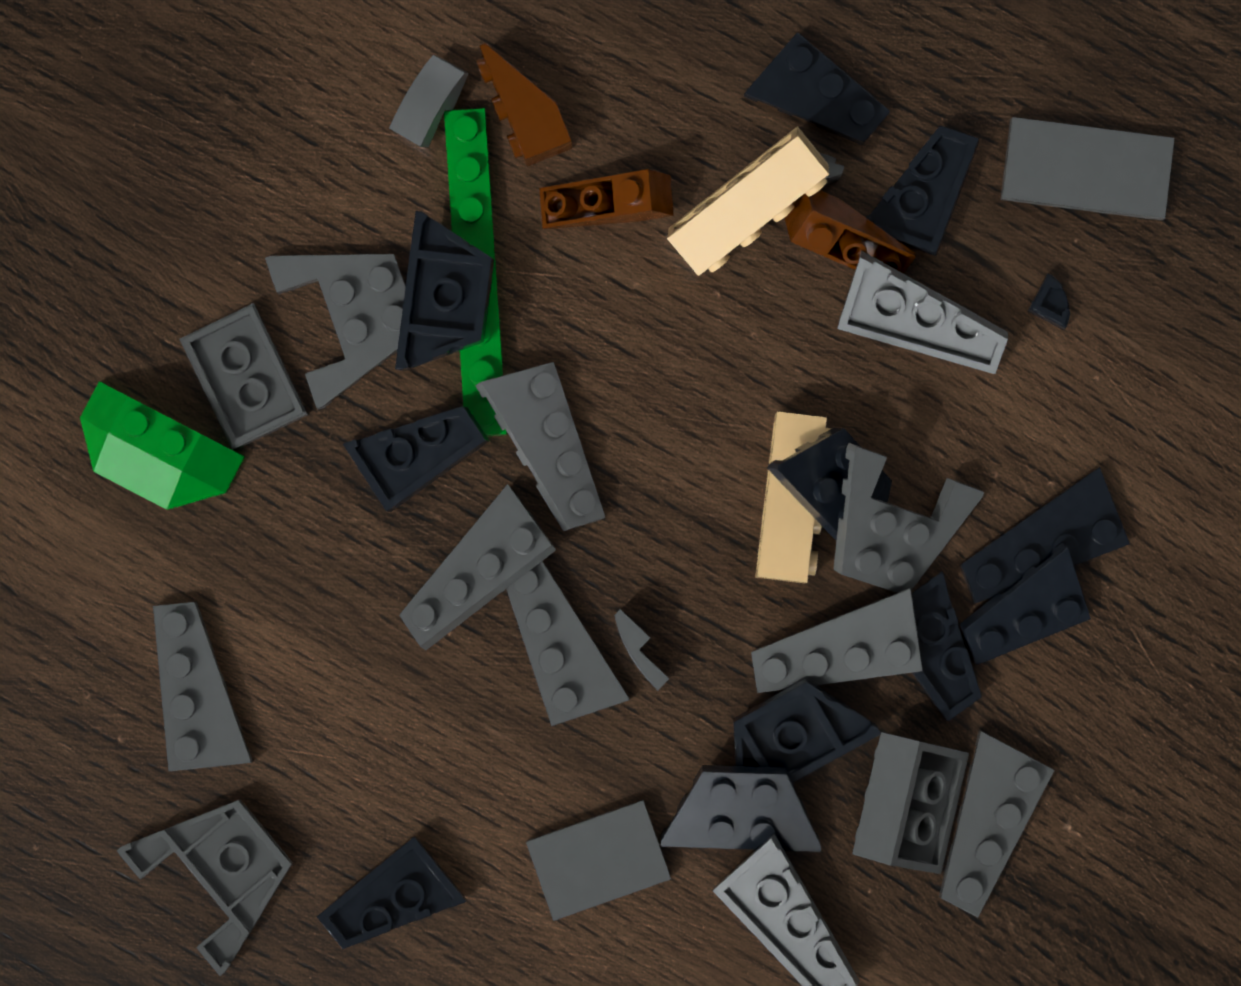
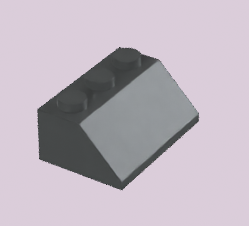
M881 732L874 754L875 759L869 785L865 792V802L859 827L856 831L852 854L890 866L941 874L969 753Z

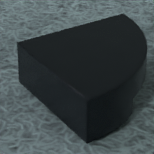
M1048 273L1027 311L1064 330L1070 318L1068 299L1061 283Z

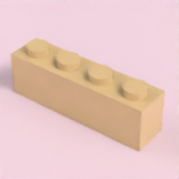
M797 126L670 226L667 239L698 276L707 269L710 272H714L730 258L728 253L739 244L742 247H746L755 241L762 233L760 228L771 219L778 222L786 217L794 209L793 202L803 194L809 197L818 192L827 183L825 177L829 175V165Z
M777 411L774 416L769 464L774 460L786 459L796 453V448L807 442H815L819 435L832 429L826 428L827 417ZM769 470L755 577L807 583L808 575L815 576L818 560V551L811 550L813 534L820 535L822 526Z

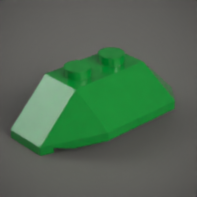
M100 381L80 416L93 472L166 510L226 494L245 459V456Z

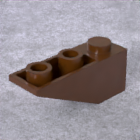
M486 43L479 45L483 58L476 60L484 83L492 81L498 96L491 98L499 120L508 119L513 131L512 134L507 135V139L515 159L523 156L528 167L572 149L571 138L556 102Z
M650 169L539 188L543 229L639 222L674 216L670 175Z
M821 190L809 197L803 194L793 202L794 209L784 217L792 243L854 270L856 269L861 250L903 274L916 257L915 252L841 199Z

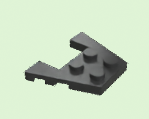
M394 254L269 256L265 258L276 292L279 295L319 281L345 359L305 373L318 410L328 406L332 400L358 383L363 376L376 366L381 365L397 353L406 286Z
M848 443L845 457L849 460L848 478H843L842 494L846 496L844 516L839 518L833 570L841 575L893 592H900L910 587L912 590L981 500L984 492L947 478L931 517L872 498L871 496L887 457Z
M241 799L126 844L117 850L118 854L140 880L175 852L225 912L229 920L196 947L219 976L224 974L230 967L293 864L291 859Z

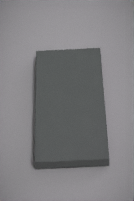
M1012 117L1009 125L1000 200L1162 221L1166 215L1174 138Z

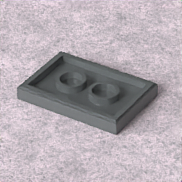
M254 303L179 339L232 450L235 451L308 415Z
M644 800L526 841L553 921L671 879Z

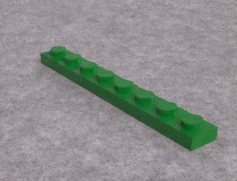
M485 108L444 111L452 232L495 260ZM496 260L494 261L484 342L460 351L463 406L468 407L486 436L507 435L506 429L502 431L494 418L496 413L486 397L482 398L475 386L482 381L503 376Z

